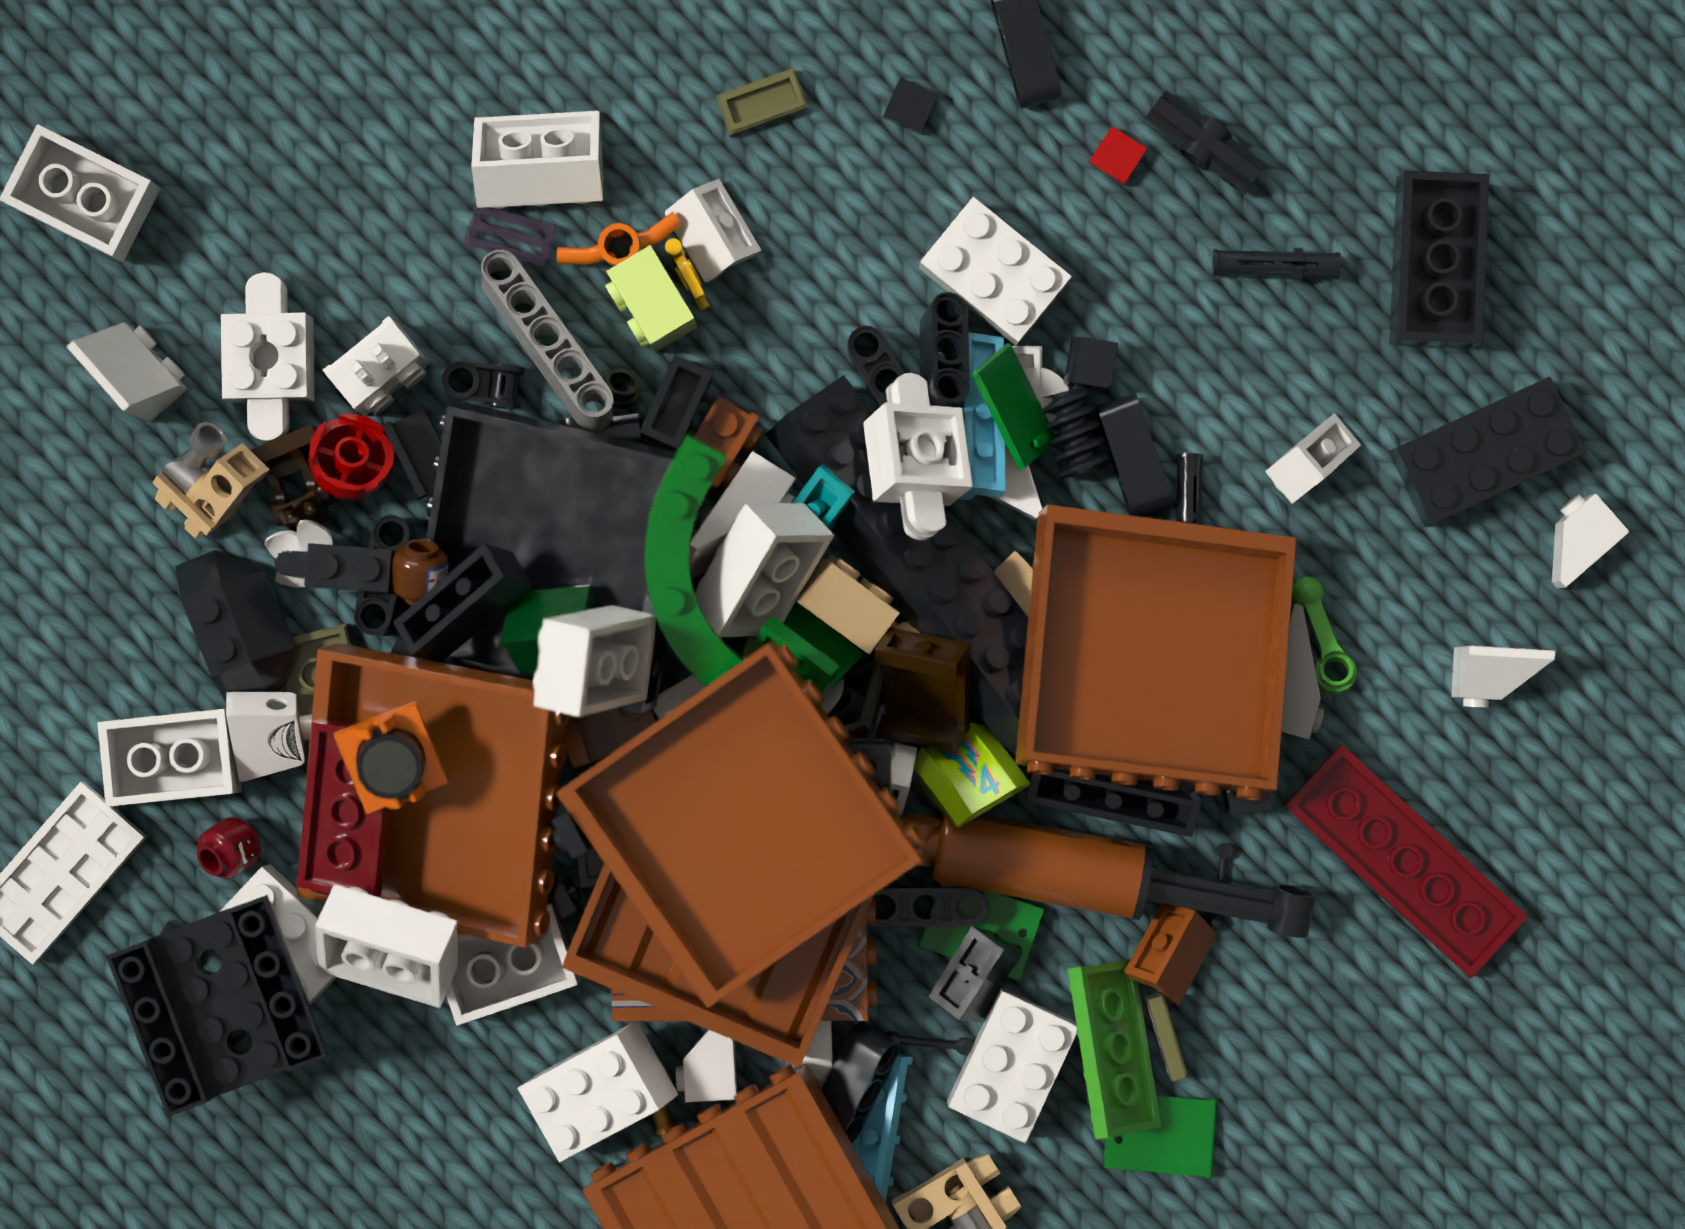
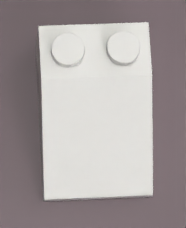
M123 322L76 339L66 346L124 412L151 422L187 390L186 386L180 381L185 374L168 356L162 360L152 349L157 344L156 341L141 325L134 329L129 324Z
M752 451L690 542L689 569L691 580L707 572L716 556L718 547L724 542L735 523L736 515L743 509L745 503H792L795 497L789 494V491L796 478Z

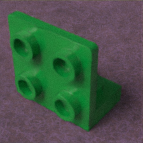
M798 604L788 613L783 623L771 616L762 625L750 656L772 640H775L778 646L783 643L786 644L799 663L795 670L804 683L807 680H811L823 698H825L861 660L864 652L813 613Z

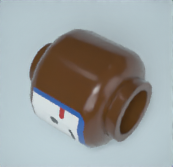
M416 539L406 542L405 546L399 548L393 555L392 590L398 596L404 598L406 603L410 605L415 604L447 576V555L432 541Z

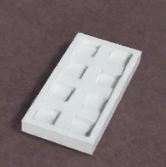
M80 782L1 872L0 937L32 965L37 964L147 836L113 806L106 807L105 799L86 782Z

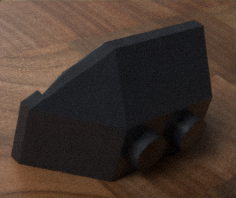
M215 550L177 565L176 572L183 607L210 676L224 701L226 702L227 692H280L297 648L267 572Z
M1053 769V775L1032 774L1026 797V802L1188 837L1193 836L1202 802V796L1195 793V786L1179 784V790H1161L1153 788L1154 781L1139 779L1137 780V785H1120L1111 782L1112 776L1096 774L1095 780H1079L1070 778V771Z

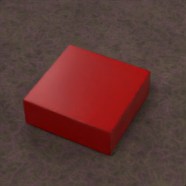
M1112 126L1090 159L1089 164L1124 186L1147 148Z

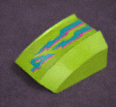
M970 722V730L957 750H939L932 746H921L913 768L925 794L956 828L961 827L1030 786L1029 781L1018 765L1015 764L1009 753L987 727Z

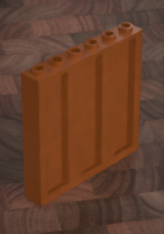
M604 863L561 968L800 1068L874 894L707 1008Z
M791 1064L781 1068L769 1076L772 1083L759 1090L756 1084L746 1087L733 1096L736 1101L735 1103L724 1109L721 1108L719 1103L711 1106L697 1115L700 1122L687 1129L684 1123L669 1129L661 1135L664 1140L663 1142L650 1148L648 1142L636 1147L626 1154L628 1161L617 1167L612 1162L601 1166L590 1174L593 1180L582 1190L603 1229L900 1228L807 1064L794 1070Z

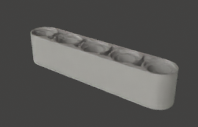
M505 250L489 252L481 263L482 289L576 423L582 429L589 432L604 430L612 419L613 394L517 258ZM496 271H504L510 276L504 280H496L490 275ZM520 303H527L534 309L527 313H520L514 307ZM542 336H551L557 342L551 346H543L536 340ZM565 369H575L581 375L575 379H567L560 375V372ZM596 401L601 403L604 409L599 412H590L583 406L588 402Z

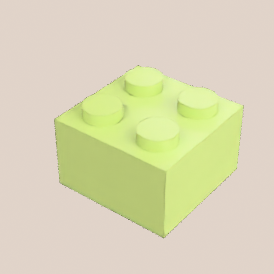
M651 245L606 271L611 282L606 284L605 287L620 312L627 308L634 318L627 321L642 348L650 344L656 353L698 328L692 313Z

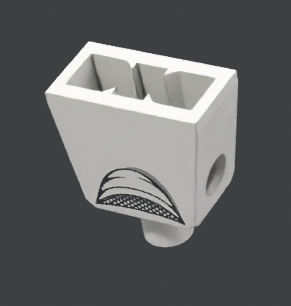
M292 692L226 693V718L239 782L301 766L305 763V740H310L312 714L300 715L296 694Z

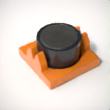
M416 701L334 732V738L366 814L387 806L389 809H398L404 802L409 800L412 803L416 802L425 795L426 791L448 783V777Z

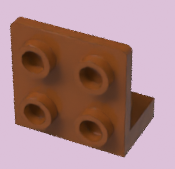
M719 396L694 436L696 439L726 454L727 458L709 488L717 494L721 493L723 487L728 488L741 469V465L738 462L744 452L747 451L750 454L752 451L754 452L764 435L763 429L760 428L762 422L759 415L754 412L749 415Z

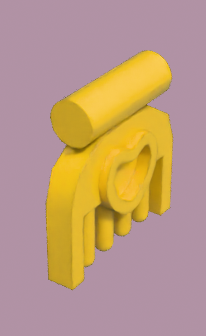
M675 238L669 239L665 244V250L670 261L677 265L675 267L676 272L686 291L690 290L700 311L710 307L701 288L702 283L689 259L686 260L681 242Z

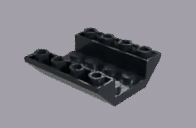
M268 895L233 906L106 956L167 1118L205 1104L216 1096L285 1070L290 1072L329 1056ZM212 949L219 953L222 965L218 972H208L202 967L200 959L204 950ZM242 1029L251 1035L252 1047L249 1051L240 1052L232 1046L231 1036L234 1030Z

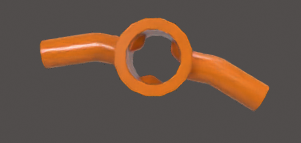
M673 211L650 229L638 233L629 225L622 223L611 224L601 232L598 245L589 248L557 247V264L589 265L605 260L610 266L614 267L643 250V248L659 243L683 224ZM621 235L630 236L633 239V244L630 246L628 256L617 259L613 252L608 251L609 243L613 238H618Z

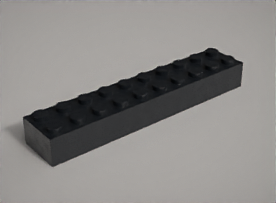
M843 375L787 413L765 435L804 486L819 466L823 464L855 491L835 527L882 589L894 598L892 602L913 628L922 634L971 643L970 704L1012 759L1016 761L1029 618L945 507V527L928 540L920 541L911 538L905 533L901 503L873 502L863 424L873 413ZM1018 765L1021 771L1028 767L1025 765Z

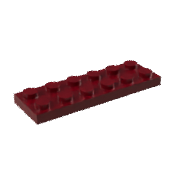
M1339 744L1283 805L1471 979L1528 918L1519 907L1342 744Z

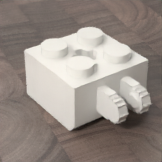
M389 316L382 321L383 323L335 363L323 369L324 373L350 405L365 416L371 411L374 415L384 411L394 401L391 395L403 385L409 389L417 384L427 374L424 368L430 364L400 325Z

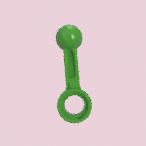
M1304 576L1293 583L1292 601L1294 604L1303 606L1305 616L1320 652V658L1315 665L1318 687L1327 694L1340 695L1347 692L1353 686L1357 676L1356 665L1336 641L1322 605L1324 588L1321 582L1314 577ZM1330 662L1343 664L1347 669V677L1342 681L1330 680L1325 675V665Z

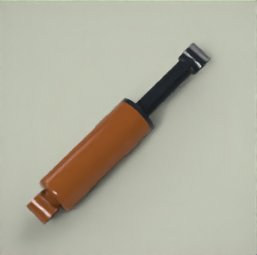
M905 813L900 815V819L905 826L912 824L924 839L926 846L921 849L924 851L925 856L917 866L933 865L932 878L936 882L1135 920L1141 919L1147 900L1267 923L1266 927L1269 930L1289 937L1304 938L1308 936L1317 894L1302 887L1278 884L1273 890L1153 868V846L986 814L977 816L959 828H956L944 813L941 821L920 814Z

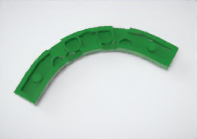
M687 434L656 491L648 517L644 562L651 604L664 636L683 665L707 687L744 661L745 658L731 649L710 627L700 610L693 591L689 569V546L693 524L707 491L727 457L721 451Z

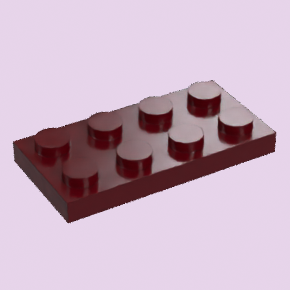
M326 719L315 720L312 724L296 887L330 894L335 884L345 888L356 887L364 890L369 895L381 898L390 809L387 806L369 814L365 812L334 738V732L352 725Z

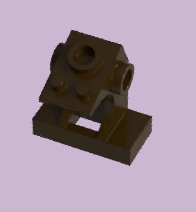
M312 424L250 450L270 469L266 473V477L276 501L270 503L269 506L279 527L286 525L289 531L294 532L297 531L300 520H311L320 525L332 520L328 506L334 504L333 498L330 494L324 492L314 481L305 452L310 449L311 438L318 429V427ZM301 471L309 493L289 501L281 479Z

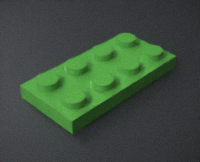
M1130 960L1068 969L1070 992L1073 999L1077 1035L1080 1042L1084 1078L1091 1110L1090 1117L1093 1123L1095 1139L1110 1138L1161 1127L1138 982L1131 980L1124 973Z

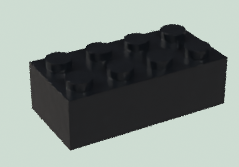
M1404 170L1396 178L1389 345L1474 348L1482 343L1489 174Z
M1548 377L1394 448L1389 453L1425 527L1585 454L1586 451L1551 377Z

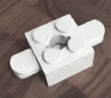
M263 272L255 274L247 281L245 288L246 314H221L222 399L230 403H247V427L250 434L261 441L270 442L288 433L289 402H315L313 318L307 313H288L287 287L285 283L275 275Z
M905 373L887 387V403H884L863 424L873 502L901 503L905 533L913 539L922 541L928 540L945 527L944 506L952 505L973 486L962 408L930 406L927 381L917 374Z

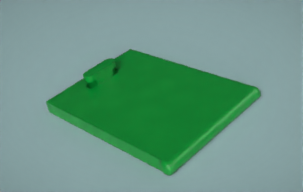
M1007 343L974 370L972 377L1018 469L1021 470L1026 468L1051 445V441L1056 438L1053 430H1047L1046 425L1049 421L1046 415L1043 414L1042 407L1012 345Z
M940 882L937 884V887H961ZM979 890L986 899L987 910L982 921L973 926H976L978 929L993 931L999 935L997 938L999 941L1014 945L1023 951L1008 976L1020 981L1044 909L1002 894ZM963 895L956 902V911L964 918H972L980 911V902L973 895ZM935 898L932 899L926 918H931L938 911V904ZM972 926L923 927L917 947L953 957Z
M1157 1096L1161 1127L1105 1138L1103 1168L1203 1176L1206 1179H1211L1217 1100L1214 1098L1202 1100Z

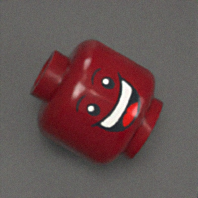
M237 817L222 819L199 837L197 858L201 867L210 875L222 879L234 878L259 859L261 853L259 834L253 825Z

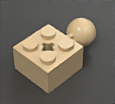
M832 554L827 559L821 557L796 600L797 603L868 654L882 640L890 627L920 633L908 622L898 624L894 621L899 615L898 611L889 606L894 598L865 578L860 583L857 582L856 579L860 573Z

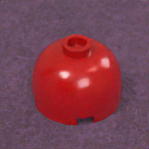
M349 413L339 415L338 419L332 420L327 424L326 422L321 424L311 438L308 462L314 481L324 492L343 500L355 501L368 498L380 490L392 471L394 448L389 438L384 434V428L378 422L364 415Z

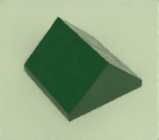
M593 585L526 590L507 607L500 643L519 672L535 675L538 670L540 656L538 638L544 619L596 609Z

